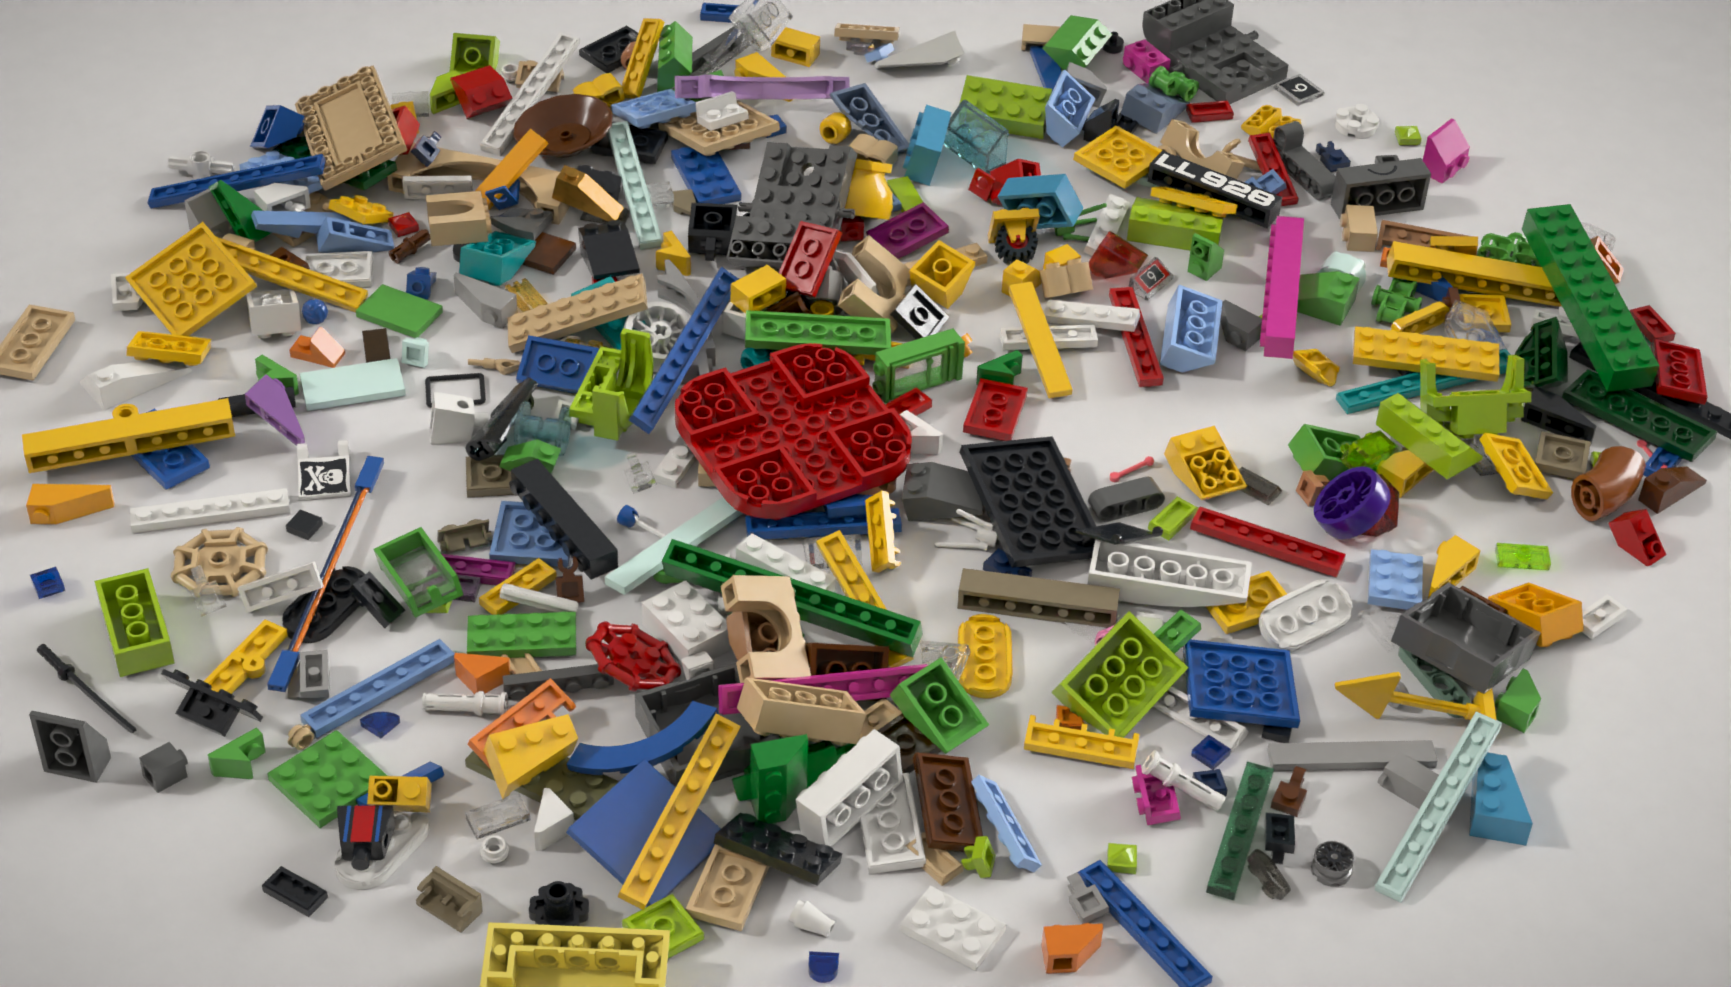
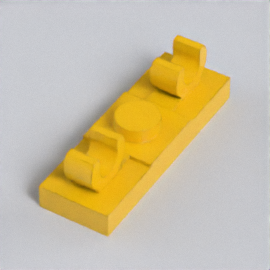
M880 491L865 500L872 571L877 573L887 568L894 569L901 565V562L895 561V555L900 553V550L894 547L893 543L894 530L892 519L896 518V514L890 512V508L895 505V502L889 500V492Z

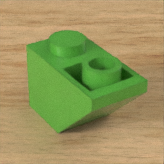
M1195 233L1192 236L1187 272L1205 281L1209 280L1222 268L1224 249Z
M1523 668L1517 677L1512 676L1506 687L1507 691L1505 693L1500 692L1494 706L1497 707L1496 720L1525 733L1537 715L1541 697L1528 670Z

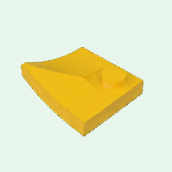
M1431 236L1429 247L1477 256L1478 236Z

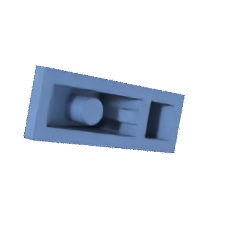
M327 216L316 234L318 251L321 253L372 251L373 253L394 249L391 230Z

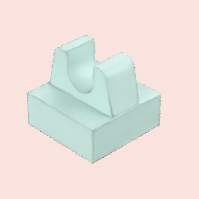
M406 337L402 341V363L425 368L428 365L429 351L427 339Z

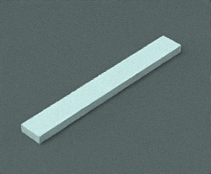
M628 121L612 123V127L607 132L618 174L622 177L621 184L640 250L660 247L663 240Z
M722 497L605 576V585L624 595L663 569L661 561L672 539L697 546L743 513L735 510Z
M1475 712L1377 881L1375 891L1400 903L1403 901L1502 727L1501 722Z

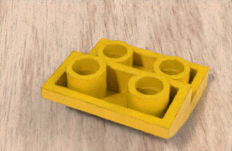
M1262 105L1241 125V129L1249 135L1270 133L1273 138L1276 127L1298 121L1301 124V119L1282 116L1281 108Z

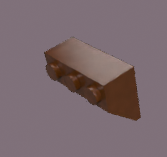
M806 643L805 646L811 676L888 668L889 647ZM882 698L868 699L864 701H879Z

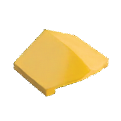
M1317 349L1293 351V361L1299 369L1329 387L1335 385L1337 374L1340 370L1337 364Z

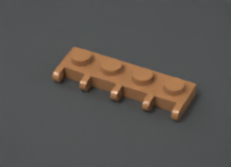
M1382 220L1376 250H1381L1382 245L1392 246L1393 241L1429 247L1431 236L1468 235Z

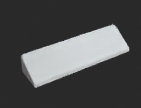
M1172 686L1153 706L1158 711L1231 752L1249 734L1245 727L1235 721L1190 717L1188 695Z

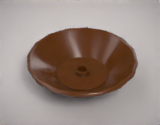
M582 94L554 96L540 101L525 110L515 122L513 137L518 143L532 129L548 142V145L539 155L559 158L572 157L580 154L604 138L612 127L613 113L605 102L594 96Z

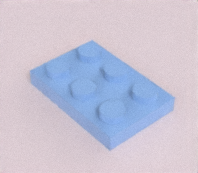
M1371 549L1369 558L1368 604L1408 610L1417 603L1422 602L1423 557L1414 554Z

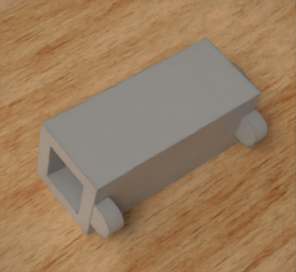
M1399 751L1384 767L1378 783L1383 788L1420 809L1439 774Z

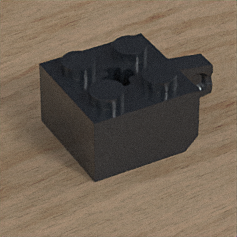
M692 203L688 226V253H705V261H715L716 254L727 255L735 219L738 216V205Z

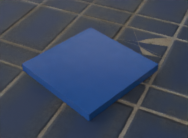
M1192 639L1183 646L1184 664L1188 667L1185 671L1190 717L1299 728L1300 715L1290 650Z
M644 759L575 821L566 833L623 885L676 787ZM699 808L646 907L667 897L710 856L715 845L713 844L715 833L721 828Z

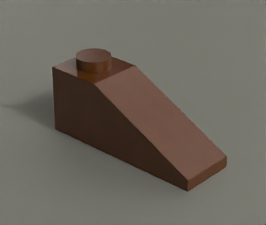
M1689 467L1661 468L1644 479L1638 501L1656 514H1659L1706 484L1707 480Z

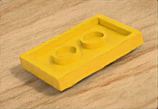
M138 331L127 346V356L134 357L136 360H148L150 358L159 359L162 363L177 361L183 362L188 366H196L203 362L210 351L211 339Z
M1484 433L1479 440L1484 447L1485 453L1493 461L1496 471L1502 476L1507 489L1512 494L1548 499L1553 494V491L1520 439Z
M1266 571L1250 577L1247 602L1205 607L1225 634H1229L1259 624L1260 615L1266 606L1272 601L1287 595V593L1271 572Z

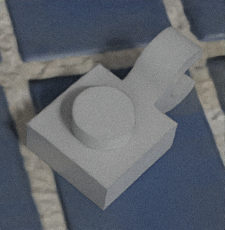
M1078 872L1067 877L1070 882L1068 888L1072 894L1069 896V903L1082 924L1109 913V906L1095 884L1087 888Z

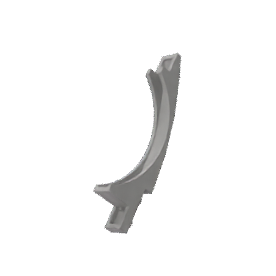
M669 259L665 260V274L657 275L658 283L665 285L666 289L658 290V298L674 303L692 315L700 301L678 268ZM710 332L680 384H686L700 375L712 372V367L716 366L715 344L712 332Z

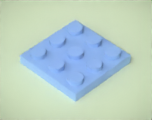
M667 89L612 104L611 108L613 114L639 129L650 127L652 123H667L674 117L684 118L690 116V113L696 112V102L689 98H675V91Z

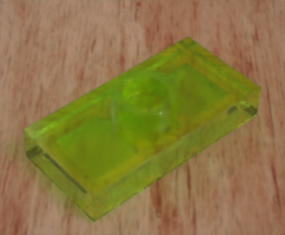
M1496 543L1495 553L1498 567L1550 570L1551 560L1548 546Z

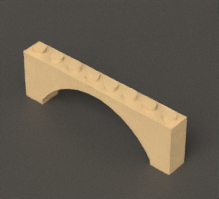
M413 143V144H412L410 151L412 150V148L414 147V145H415L416 143ZM439 148L440 152L434 161L426 167L409 151L408 155H398L394 161L398 170L388 176V186L390 191L404 193L403 176H472V180H485L502 160ZM528 166L518 177L520 180L519 193L530 201L535 209L540 208L543 211H551L553 214V221L551 223L559 225L570 205L552 198L556 178L560 172Z

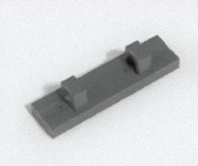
M741 21L692 53V73L698 69H702L706 73L711 72L716 63L714 59L727 50L734 55L739 54L744 45L742 41L748 26Z

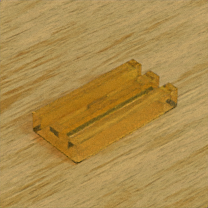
M526 278L522 279L521 284L516 281L513 282L512 287L510 284L505 285L506 291L517 295V306L522 312L531 310L527 304L533 309L537 306L548 304ZM516 292H519L522 295L524 301Z

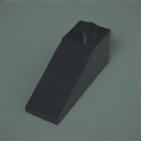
M1535 387L1532 391L1531 402L1525 403L1524 417L1521 418V421L1551 433L1590 441L1591 444L1597 427L1561 396L1539 387Z

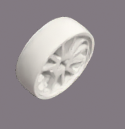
M653 301L647 302V310L629 315L624 328L633 330L634 327L641 332L650 334L653 372H657L690 317L673 304ZM652 318H657L658 321L653 322ZM675 326L679 329V330L672 331V329H673Z

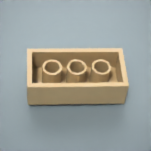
M747 677L745 678L737 706L744 719L750 724L754 732L759 735L769 736L772 733L780 734L782 737L787 738L807 734L809 741L821 742V740H826L840 746H845L846 743H858L866 717L864 710L847 691Z

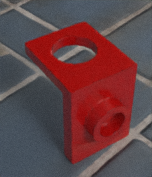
M977 168L968 190L987 201L991 198V191L996 179L980 168Z

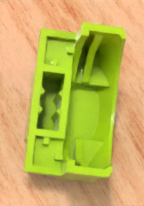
M623 328L621 332V350L600 346L569 408L570 417L578 418L579 423L594 426V436L618 441L622 432H626L633 425L629 418L653 380V353L649 333Z
M1508 355L1506 377L1500 390L1451 392L1449 396H1442V393L1437 392L1436 363H1430L1427 359L1420 360V409L1441 425H1443L1444 421V426L1451 430L1452 433L1459 435V438H1474V434L1490 433L1498 435V433H1507V422H1514L1515 418L1524 417V403L1531 402V392L1524 389V359L1517 355Z

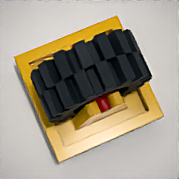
M1022 208L1020 210L1001 209L993 211L987 235L988 242L995 243V252L998 253L999 259L1004 257V263L1007 264L1008 261H1011L1012 264L1017 259L1027 264L1030 259L1034 258L1038 245L1036 229L1040 217L1039 209Z

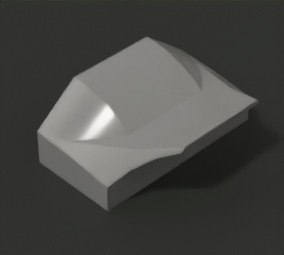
M328 650L300 652L299 664L288 685V698L330 697Z

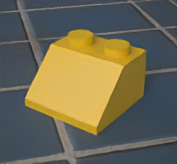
M938 240L909 270L911 287L916 284L933 301L948 309L962 295L975 267V261Z

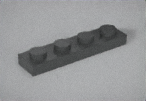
M598 664L506 675L503 676V690L507 692L508 698L522 699L550 678L563 691L577 692L587 688L603 689L614 685V678L608 674H601L598 671Z

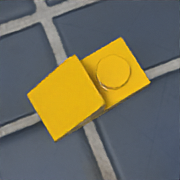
M672 230L664 232L661 249L656 251V268L665 271V260L669 259L682 275L689 276L691 275V256Z

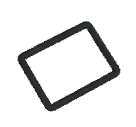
M482 373L427 377L425 379L426 405L432 408L430 381L479 378L481 399L474 400V405L485 403L484 375Z

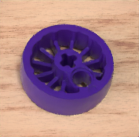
M1355 467L1332 479L1320 492L1314 505V516L1319 525L1333 538L1340 540L1354 538L1369 530L1384 515L1390 503V490L1379 474L1371 468Z

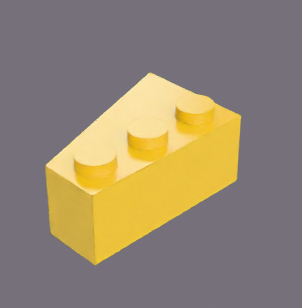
M569 714L488 735L484 753L502 800L521 785L529 783L533 777L542 771H547L573 753L578 736Z

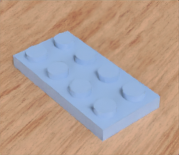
M269 151L266 155L250 158L247 162L239 164L240 170L294 160V158L282 155L278 151ZM318 175L281 182V184L306 186L309 189V194L323 189Z

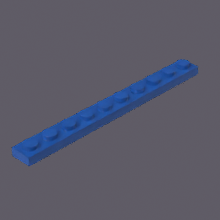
M723 267L716 273L629 418L630 422L647 434H650L656 426L731 298V283L739 279Z

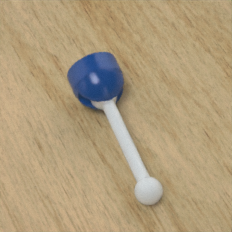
M625 505L617 516V523L629 528L637 524L660 538L666 536L640 521L638 512L629 505Z

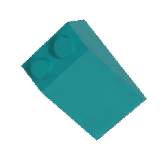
M494 231L488 234V242L469 243L461 247L459 273L476 280L488 281L493 286H501L513 278L526 257L536 246V241Z

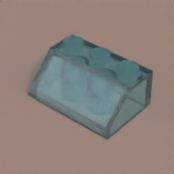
M965 99L950 117L943 145L975 169L980 168L989 174L990 171L1006 164L1009 130Z

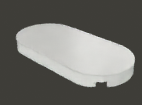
M1325 579L1313 581L1272 601L1266 606L1259 618L1261 634L1276 649L1290 651L1300 649L1340 629L1349 621L1352 600L1348 592L1336 582L1333 584Z
M394 810L395 829L386 856L382 860H370L369 868L366 870H356L351 865L352 861L342 859L340 848L335 855L334 861L337 879L346 887L356 890L371 889L384 883L427 838L430 830L427 813Z

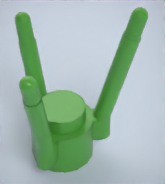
M1103 203L1084 209L1079 216L1105 208L1107 204ZM1097 218L1077 220L1073 227L1054 228L1056 236H1063V240L1072 239L1088 242L1090 237L1073 235L1071 233L1075 232L1076 225L1093 223L1097 221Z

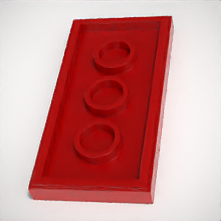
M1653 339L1651 351L1659 364L1655 377L1657 394L1705 405L1708 396L1700 350Z

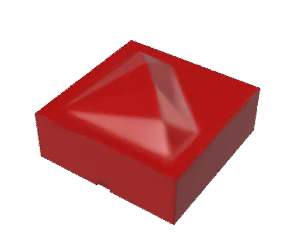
M410 212L388 218L389 226L397 237L419 231V224Z

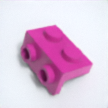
M1136 765L1137 776L1132 777L1134 793H1140L1141 798H1136L1139 815L1145 814L1147 825L1180 820V810L1174 786H1164L1160 779L1151 774H1143L1141 765Z

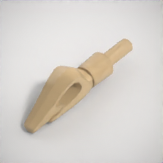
M468 359V365L483 366V369H495L502 375L517 371L520 366L518 360Z

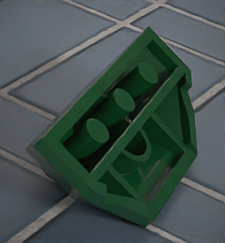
M1557 317L1533 324L1530 329L1531 332L1524 338L1515 352V355L1524 359V387L1548 389L1567 383L1568 351Z

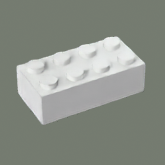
M874 729L867 736L862 737L857 745L847 754H843L828 771H824L808 789L802 790L796 798L801 835H804L810 841L831 847L860 821L864 814L866 816L877 806L878 802H881L903 782L900 746Z

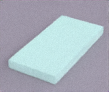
M398 358L300 373L307 411L406 396Z

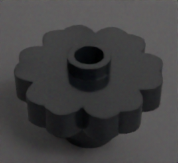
M555 881L547 886L540 887L538 896L530 898L529 918L538 925L580 926V923L588 920L589 900L583 897L581 888L575 887L572 883Z

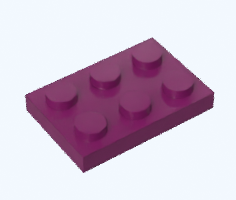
M922 202L866 231L867 236H871L897 259H900L948 234L949 226Z

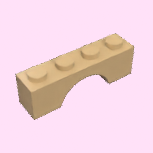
M1172 119L1160 141L1163 145L1173 148L1176 156L1179 155L1185 160L1235 179L1239 177L1245 165L1244 162L1231 153L1216 151L1212 156L1206 158L1199 148V131L1184 121Z

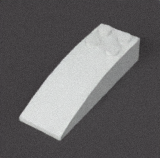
M1095 539L1088 584L1120 588L1119 601L1136 604L1198 607L1247 602L1252 562L1129 542L1114 545Z

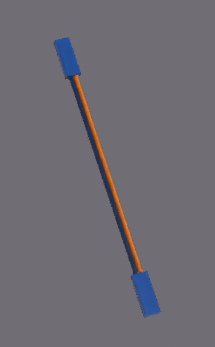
M367 456L355 483V491L357 492L320 574L324 586L312 592L288 649L282 650L267 683L268 690L286 692L300 660L299 648L367 493H372L383 468L384 458Z

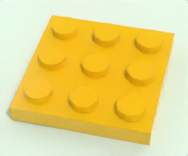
M1114 126L1076 151L1073 160L1126 189L1149 173L1150 163L1162 150L1126 130Z

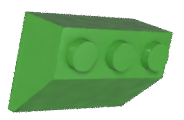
M1070 15L1042 49L1063 70L1067 69L1069 62L1085 68L1112 34L1098 19Z
M676 21L670 25H665L660 35L657 92L672 89L675 86V76H689L692 74L693 37Z

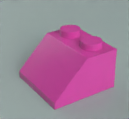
M1451 118L1427 137L1423 162L1431 172V178L1440 183H1444L1447 179L1452 178L1461 168H1465L1470 159L1468 156L1470 146L1455 119Z

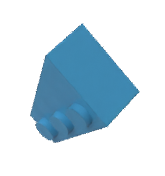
M1487 752L1472 778L1469 836L1526 846L1533 823L1508 757Z

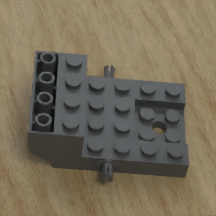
M1170 0L1144 11L1142 22L1144 36L1150 44L1171 60L1169 73L1181 72L1185 74L1186 78L1198 81L1199 89L1215 101H1228L1229 104H1232L1287 79L1289 64L1253 41L1259 37L1257 31L1254 30L1248 34H1243L1231 26L1234 4L1229 0Z
M767 142L752 203L739 202L740 206H738L739 212H750V217L736 216L726 259L734 266L762 268L765 265H769L773 269H780L800 221L840 231L843 218L854 219L855 210L845 209L857 153L851 146L830 145L829 149L791 147L788 143ZM814 167L812 173L807 176L804 175L807 168Z

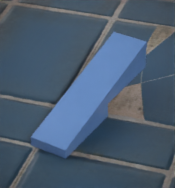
M253 211L251 214L256 229L299 238L302 231L317 234L326 216L350 221L349 217L337 212Z

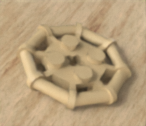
M236 527L233 530L208 531L207 529H202L199 535L184 545L175 548L173 551L175 556L174 569L170 577L174 583L181 584L194 593L195 598L203 599L207 596L232 595L234 598L239 596V586L264 578L266 575V570L264 569L265 555L268 552V548L264 542H258L240 527ZM237 543H243L246 546L244 547L241 545L240 548L239 546H237ZM204 544V547L199 550L198 547ZM255 556L254 564L247 562V558ZM191 559V564L185 566V560ZM218 559H223L222 562L216 563ZM242 573H248V574H246L244 577L241 578V574H242ZM189 576H197L199 582L196 583L194 580L189 578ZM211 583H227V585L209 586Z

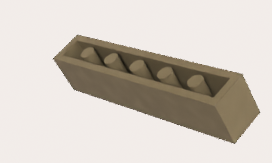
M963 568L958 591L957 609L1108 628L1116 624L1120 588Z

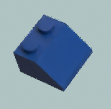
M267 105L250 147L270 148L297 137V134L299 135L303 130V119L305 116L282 105Z

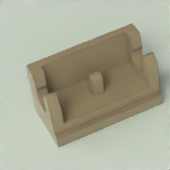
M437 866L432 869V872L417 887V890L423 893L416 899V905L460 933L483 912L481 893Z

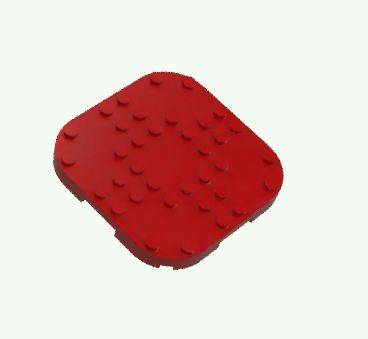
M800 344L770 353V361L733 373H729L726 367L709 372L687 382L681 388V394L678 399L676 398L675 425L679 434L724 499L735 510L749 516L779 520L894 481L906 470L907 464L910 462L912 436L909 427L894 408L888 409L870 386V377L852 355L837 347L833 351L829 348H822V344Z

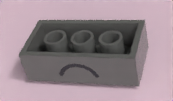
M1421 158L1337 168L1331 206L1339 219L1341 214H1345L1346 205L1374 206L1375 216L1424 210L1431 172Z

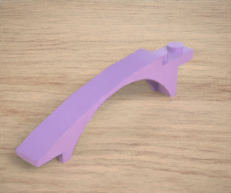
M675 76V98L708 99L733 91L736 93V99H832L829 96L831 92L850 87L849 77Z

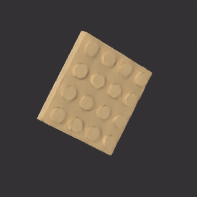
M737 100V104L748 111L749 119L712 131L697 122L696 112L690 113L691 115L688 117H674L667 123H658L659 130L667 131L669 136L705 156L714 155L717 151L723 149H732L735 145L741 143H750L753 139L770 136L773 132L779 131L780 126L778 121Z

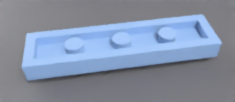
M978 775L971 781L976 790V798L985 806L988 812L986 814L988 820L995 825L999 832V840L1008 848L1011 854L1009 856L1011 862L1019 869L1024 868L1035 872L1042 864L997 783Z

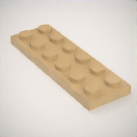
M642 273L507 317L508 346L511 352L515 353L524 350L528 335L555 340L647 310L646 284Z

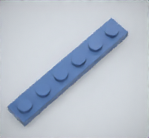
M438 639L300 715L303 725H310L311 732L318 738L454 663L455 653L441 639Z

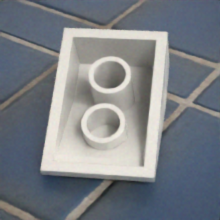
M282 289L249 292L246 294L252 336L257 335V338H269L275 333H281L282 336H292L297 331H301L299 302L294 290Z

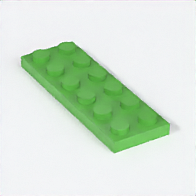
M746 310L745 348L782 350L800 344L817 343L822 344V348H829L833 351L837 347L852 355L865 354L876 356V352L891 348L890 319Z

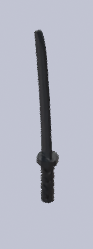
M46 644L38 646L37 652L58 672L60 680L66 681L69 679L130 733L137 731L132 724L74 674L75 668L71 664L62 662Z

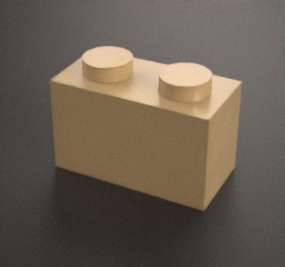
M1346 205L1345 214H1341L1340 227H1344L1342 241H1346L1347 251L1374 252L1378 236L1374 206Z

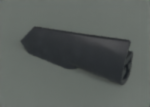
M528 377L516 385L492 411L490 419L466 444V452L472 459L482 461L493 456L507 441L506 435L510 428L519 424L533 409L534 399L532 393L538 385L535 380Z

